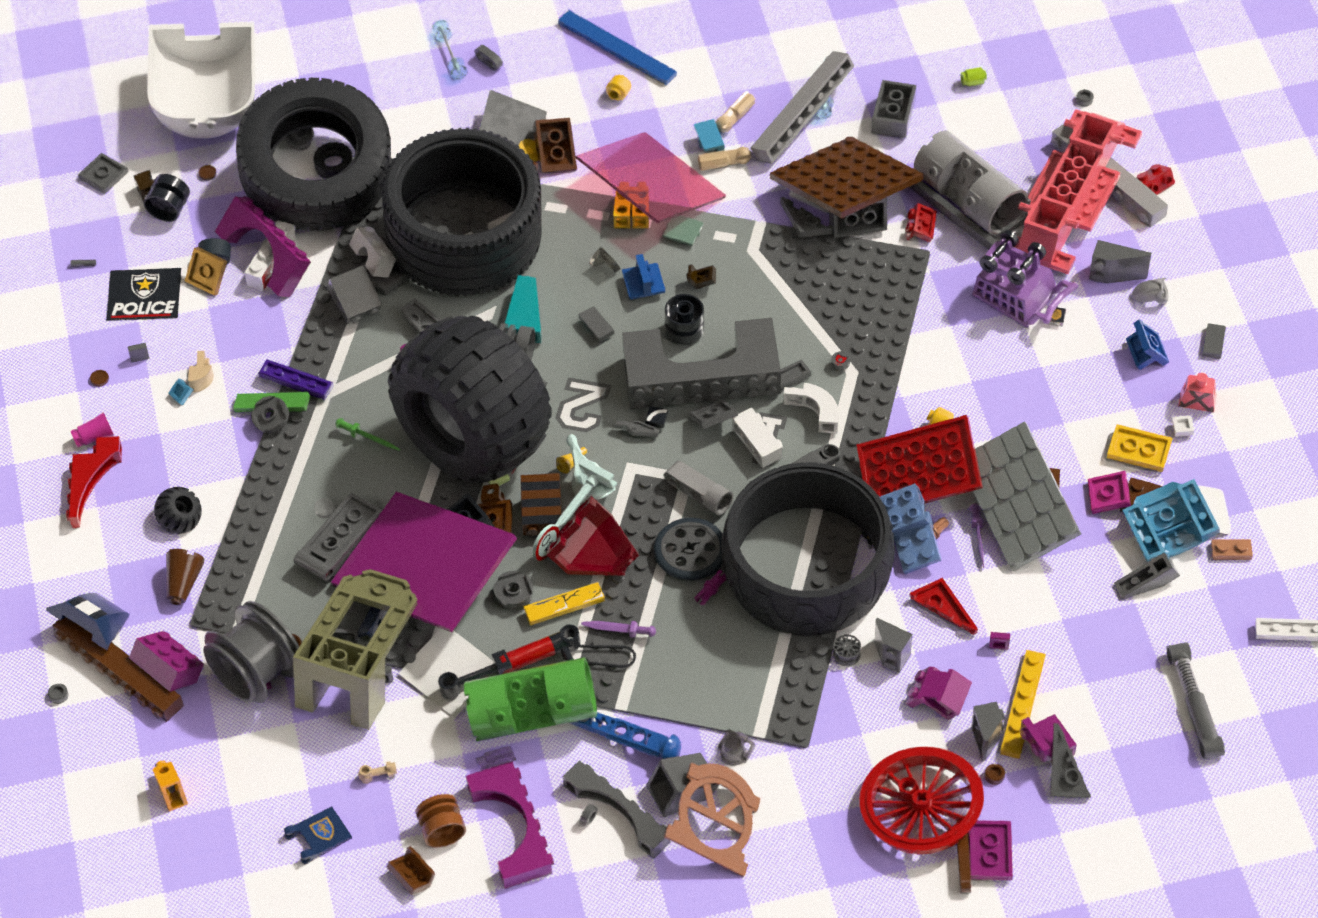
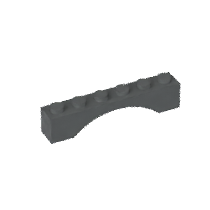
M579 760L562 776L563 786L577 798L601 801L623 814L635 831L639 848L653 859L671 843L670 840L664 838L667 828L665 825H660L650 813L642 811L634 800L627 799L619 788L612 787L609 781L604 776L596 774L589 764H584Z

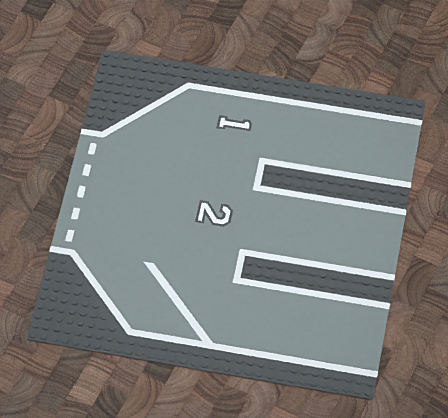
M541 184L542 235L538 253H536V258L533 259V263L520 276L536 278L542 343H535L532 363L537 368L542 379L548 382L546 389L550 397L549 404L552 408V417L549 419V428L545 432L547 436L535 453L520 464L512 475L511 473L508 474L510 475V481L499 486L506 500L510 499L513 503L511 533L517 537V540L457 624L454 631L492 660L491 654L503 649H505V652H509L560 632V629L565 625H575L579 629L581 645H625L631 647L636 653L635 662L627 668L588 664L593 680L597 707L808 748L838 631L823 635L804 636L772 629L760 623L744 610L734 596L727 580L718 588L719 591L715 595H712L704 605H700L699 603L702 600L700 599L697 603L694 597L702 590L704 583L707 580H711L716 572L706 578L692 581L672 577L658 565L654 557V542L659 532L666 525L678 519L689 517L709 521L723 533L731 506L748 483L759 475L766 473V471L791 464L825 444H833L840 449V459L832 466L845 469V471H849L863 480L856 445L886 437L930 258V251L849 236L834 238L833 234L799 238L794 227L651 202H649V228H633L632 210L630 228H614L615 196ZM453 189L427 198L413 210L411 216L425 227L440 233L470 235L473 234L471 231L473 225L471 222L472 212H478L479 217L482 218L484 223L488 224V230L504 222L514 212V209L503 199L485 191ZM382 197L360 219L358 218V220L350 224L346 222V225L342 227L289 365L291 368L331 381L334 387L326 400L310 395L306 411H289L288 421L277 432L263 433L191 619L192 627L226 634L237 625L235 609L247 601H255L270 610L286 626L291 634L298 635L303 642L337 587L331 583L335 575L330 580L324 581L296 565L293 560L296 553L303 548L351 492L382 510L396 491L444 509H448L467 493L477 504L482 503L481 490L484 485H489L488 482L467 483L464 480L459 481L451 477L448 473L436 467L411 441L393 410L388 393L390 388L388 376L392 372V363L400 352V347L419 334L402 314L401 308L416 298L440 320L450 316L455 318L457 316L469 317L472 315L480 317L483 321L488 320L500 328V325L505 323L517 279H514L510 284L507 283L505 287H499L498 290H491L489 293L483 292L481 295L478 293L474 296L471 294L467 296L439 294L437 291L432 292L431 289L427 290L423 286H418L410 278L387 295H384L374 287L382 303L379 313L371 317L369 315L364 316L357 323L352 324L350 322L346 324L327 291L329 279L358 268L367 261L368 256L357 255L349 245L357 227L369 226L373 228L386 245ZM674 213L704 222L700 236L697 237L693 246L663 238L667 223L670 222ZM643 254L644 260H648L649 264L658 263L665 286V293L629 299L622 270L636 267L635 255ZM692 264L696 270L713 265L716 268V284L695 289L686 277L688 265ZM675 295H694L703 303L704 333L694 343L679 344L669 339L666 334L665 305ZM593 306L614 329V334L601 342L596 340L578 318V314ZM772 318L780 369L802 359L811 371L810 377L788 388L803 389L804 383L819 386L834 398L839 411L838 434L820 433L819 417L814 410L804 406L783 405L784 389L781 390V394L773 396L724 400L734 407L738 414L752 407L756 413L761 415L763 423L771 428L776 440L779 439L783 445L782 458L764 468L760 466L732 429V418L706 429L701 428L690 419V412L715 403L713 401L658 407L668 409L665 427H655L660 429L658 437L632 436L627 431L615 428L616 420L623 422L638 420L645 423L649 407L630 409L622 332L660 329L664 355L673 362L686 363L730 357L736 351L735 321ZM838 351L848 353L850 356V366L845 370L835 369L831 364V358L834 353ZM281 385L279 393L301 391ZM343 418L345 422L352 425L358 423L361 430L386 440L401 450L388 448L359 434L354 438L349 431L342 428L338 429L335 422L337 419ZM570 434L577 438L579 448L585 447L587 449V453L584 456L589 461L597 463L601 468L614 474L612 480L617 482L616 490L597 501L613 515L640 555L626 568L625 576L567 574L549 557L543 561H538L533 557V546L538 535L523 536L520 475L559 473L562 513L575 498L572 489L574 467L568 474L560 472L556 467L557 457L571 453V449L566 443L567 436ZM679 460L713 482L730 490L733 493V501L724 514L716 515L698 501L669 484L663 474ZM494 489L489 490L488 494L493 493ZM796 508L779 512L760 522L747 535L740 550L746 561L758 574L777 585L802 591L824 590L839 586L851 579L862 529L849 519L831 511L816 508ZM574 513L567 522H570L574 518ZM699 531L695 533V536L702 538L705 536V533ZM677 532L675 536L683 538L686 534L684 532ZM712 545L705 547V550L709 552L716 549ZM668 546L665 550L667 552H674L676 548ZM684 560L676 562L677 566H684L686 564ZM697 560L695 564L703 566L706 562L704 560ZM722 565V566L718 569V570H722V571H723V573L721 574V576L725 573V572H724V567H723V565ZM508 571H519V574L529 576L533 583L532 601L524 606L596 582L601 587L605 601L530 626L524 606L504 609L495 599L493 587L501 574ZM511 587L510 592H516L518 589ZM353 601L337 629L358 631L371 606ZM410 616L385 657V665L403 669L407 663H413L416 660V654L441 628ZM604 621L631 625V622L635 621L638 626H654L656 634L653 637L643 634L630 637L629 633L593 629L581 625V622ZM367 635L358 637L359 645L365 647L371 640ZM578 648L576 651L571 652L573 659L585 657L587 661L627 665L633 660L632 652L625 648ZM558 653L515 671L564 662L566 660L562 658L561 653Z

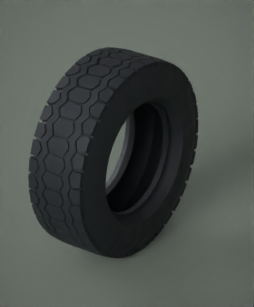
M308 77V81L306 78L295 79V83L293 80L283 82V86L278 84L272 87L271 91L268 89L254 100L240 121L236 136V158L239 179L246 196L253 200V204L263 210V214L266 217L271 218L275 222L277 220L294 225L298 230L307 231V228H309V231H320V228L324 231L333 229V226L335 228L345 226L346 222L350 224L367 214L368 210L370 211L382 197L383 178L389 163H391V136L388 124L376 103L369 96L367 97L365 93L349 84L345 86L344 82L338 80L333 82L332 79L321 78V81H319V77ZM307 128H322L334 131L343 136L355 151L353 160L343 171L333 177L322 180H305L288 174L278 166L273 158V154L284 138L296 131Z

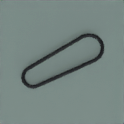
M580 645L579 647L625 648L633 654V660L627 665L587 661L588 664L627 668L636 660L635 651L625 645Z

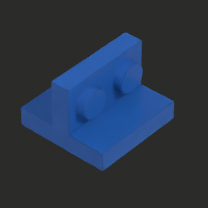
M1140 319L1135 321L1133 324L1136 332L1125 339L1136 367L1141 370L1154 361L1159 362L1163 366L1169 363L1159 333Z

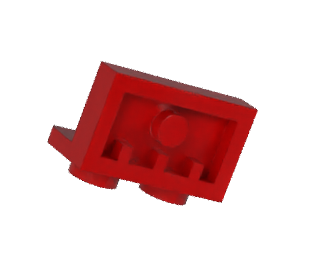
M920 203L910 208L907 213L908 223L905 227V239L909 241L915 236L930 243L934 236L937 211Z

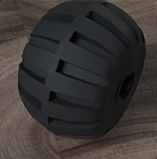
M175 486L164 490L159 494L154 505V515L158 524L161 523V527L164 530L168 529L167 531L171 533L182 534L191 531L198 525L202 516V505L199 498L194 496L195 493L193 491L189 492V489L185 487Z

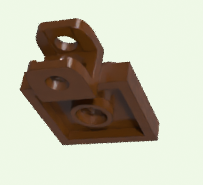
M497 483L484 485L481 490L482 503L478 505L490 520L493 517L496 519L492 522L495 528L511 533L512 501L510 499L506 500L504 493L501 492ZM494 489L493 493L488 494L489 490Z

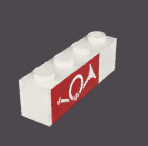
M277 220L275 226L283 230L288 239L295 242L294 225ZM267 238L244 272L247 287L263 292L270 281L274 264L273 251Z

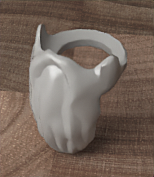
M1157 278L1139 283L1131 294L1133 299L1140 303L1156 301L1159 304H1166L1169 299V292L1164 280L1167 278Z

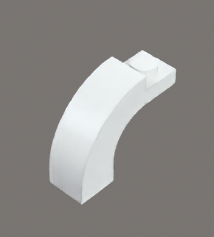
M804 383L803 389L784 387L783 405L804 406L814 410L819 417V432L838 434V406L834 398L826 390L809 383Z

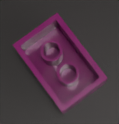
M164 630L136 638L129 656L134 663L168 691L196 684L204 667V663L196 655L189 652Z

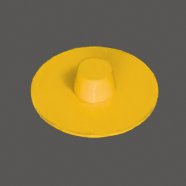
M522 140L519 143L520 149H523L525 154H528L533 161H539L535 140Z

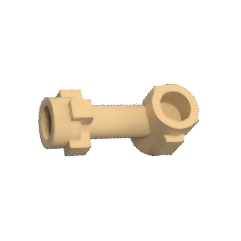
M388 761L385 762L386 766L373 769L369 765H362L358 771L359 780L367 784L375 776L388 774V777H393L394 774H397L395 762Z

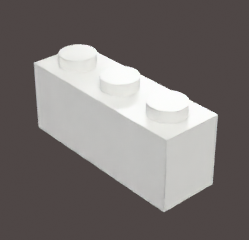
M752 407L732 418V429L762 468L782 458L783 445L779 439L776 440L771 428L763 423L761 415L756 413Z

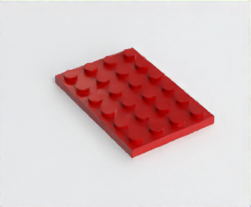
M967 414L856 445L862 478L873 488L879 497L916 484L923 496L924 504L983 488Z

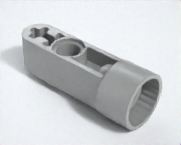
M679 460L663 474L669 484L698 501L716 515L724 514L733 501V493L730 490L713 482Z

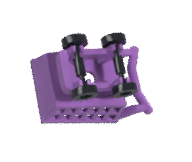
M1005 230L1000 236L1001 241L995 242L980 259L979 264L983 270L976 278L972 295L1026 328L1035 324L1039 319L1043 320L1044 324H1049L1054 310L1065 297L1078 288V284L1063 280L1056 285L1051 269L1040 265V260L1047 253L1046 249L1041 244L1032 242L1028 247V253L1015 248L1019 242L1017 235L1010 230ZM1055 294H1058V295L1054 298V300L1050 303V305L1047 307L1045 314H1044V313H1041V311L1043 310V308H1044V307L1047 305V303L1052 299V297H1053ZM1011 307L1015 308V313L1011 311ZM1020 311L1023 312L1024 318L1020 316Z

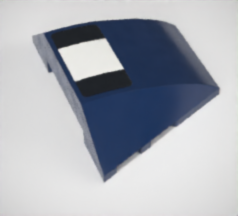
M98 593L78 595L46 608L48 613L59 620L67 617L92 633V641L108 650L110 643L116 638V634L122 629L130 616L128 612Z

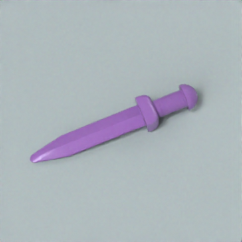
M972 503L969 506V510L972 511L971 527L972 529L976 528L979 552L984 569V553L980 528L983 527V519L980 517L979 512L981 507L978 503Z
M604 621L581 622V625L593 629L629 633L630 637H636L637 634L653 637L656 634L654 626H638L635 621H632L631 625Z

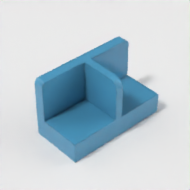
M714 119L694 124L700 149H703L704 152L725 150V144Z

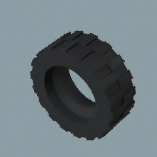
M335 141L322 144L317 148L313 156L316 173L325 179L339 174L353 160L351 149L344 145V143ZM332 156H338L342 158V163L328 166L325 164V160Z

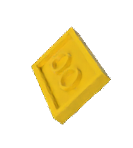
M1116 424L1107 458L1163 472L1173 438Z

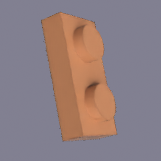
M1251 539L1211 540L1212 560H1252Z

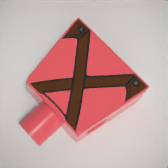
M1198 373L1197 376L1188 375L1180 391L1178 407L1214 412L1217 398L1216 380L1209 378L1205 373Z

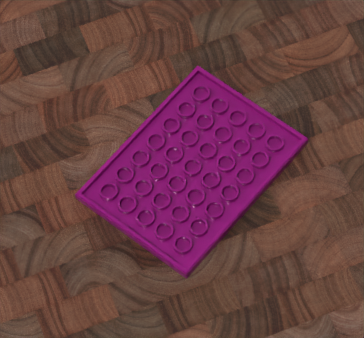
M396 491L331 583L337 587L344 576H358L362 574V571L369 569L407 580L411 592L417 598V606L412 612L411 617L452 633L515 543L517 537L512 533Z

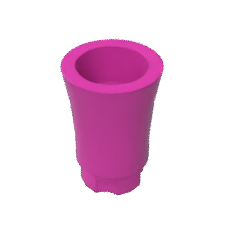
M104 412L70 431L78 448L84 444L86 446L95 442L97 437L115 436Z

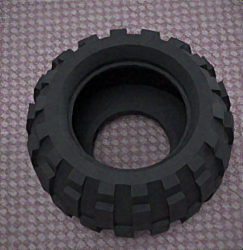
M471 315L469 317L457 316L455 318L450 316L435 322L405 344L392 363V372L388 376V385L390 387L388 393L400 424L411 441L426 458L440 470L459 481L464 480L467 483L489 482L509 474L533 455L547 436L545 432L549 428L552 408L549 404L548 390L542 381L540 373L514 339L488 320L483 321L480 317Z

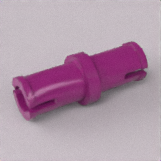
M718 570L711 580H707L704 583L702 590L694 597L697 603L701 599L702 601L699 604L704 605L712 595L719 591L718 588L727 580L725 573L721 576L722 570Z

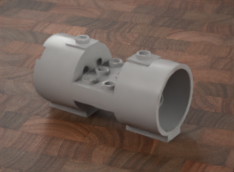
M943 130L932 136L933 139L927 146L923 144L918 151L913 168L924 174V181L941 195L946 196L959 206L968 217L992 236H999L1002 232L994 227L991 221L1005 229L1025 216L1026 211L1019 210L1018 207L1020 202L1030 205L1031 200L1028 199L1027 192L1001 171L993 167L950 131ZM998 213V216H999V217H1001V218H1007V219H1005V220H1000V219H998V218L996 217V214Z

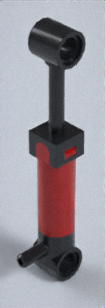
M568 624L563 626L560 632L509 652H505V649L493 653L491 654L492 665L459 678L452 672H445L438 679L440 693L445 699H454L460 693V685L467 681L476 680L496 671L498 675L510 673L561 652L566 661L573 660L571 652L576 651L581 645L579 629L575 625Z

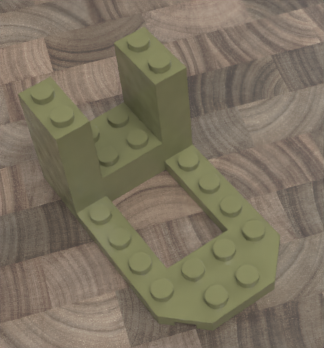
M371 569L362 571V574L358 576L348 575L342 578L293 656L296 708L314 713L331 685L350 691V725L370 730L385 704V657L417 606V598L411 592L407 580ZM353 601L388 611L366 647L332 637Z

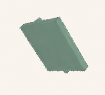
M674 213L670 222L667 223L663 238L693 246L697 237L700 236L704 222Z

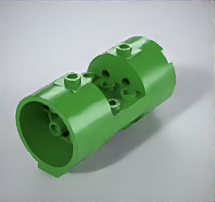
M585 657L464 683V695L468 696L466 699L467 714L473 736H477V742L597 717L593 680Z

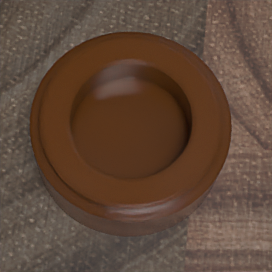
M996 763L988 765L985 769V780L992 785L1001 784L1005 779V769Z

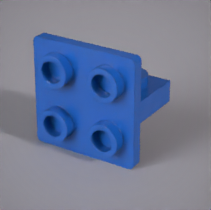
M643 254L635 255L636 267L622 270L629 299L665 293V286L658 263L649 264L648 260H644Z

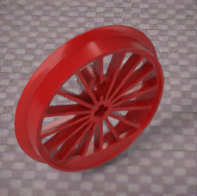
M911 747L885 757L871 769L861 787L859 797L860 811L868 828L889 846L910 854H932L954 846L969 833L981 815L984 805V788L974 767L956 753L937 747ZM923 766L922 789H919L909 768ZM927 766L939 767L928 790H925ZM906 770L908 777L899 780L894 776V774ZM945 770L955 774L934 791ZM887 779H890L899 787V792L885 788L882 785ZM960 779L966 784L965 787L942 794ZM908 787L913 788L912 790L905 791ZM879 792L902 801L874 800ZM970 793L972 796L971 801H946ZM874 808H899L878 816L875 815L873 810ZM944 808H969V810L963 816ZM938 814L958 820V822L951 826ZM903 815L888 828L881 823ZM924 815L933 832L934 837L922 839ZM930 815L947 830L945 833L938 836ZM920 816L919 839L907 838ZM912 818L902 836L893 833Z

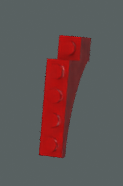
M120 436L97 437L96 445H93V453L73 454L72 462H69V471L72 475L71 478H68V486L71 492L67 494V502L70 505V509L66 510L67 521L71 522L72 528H80L85 504L96 484L114 465L122 462L123 447Z

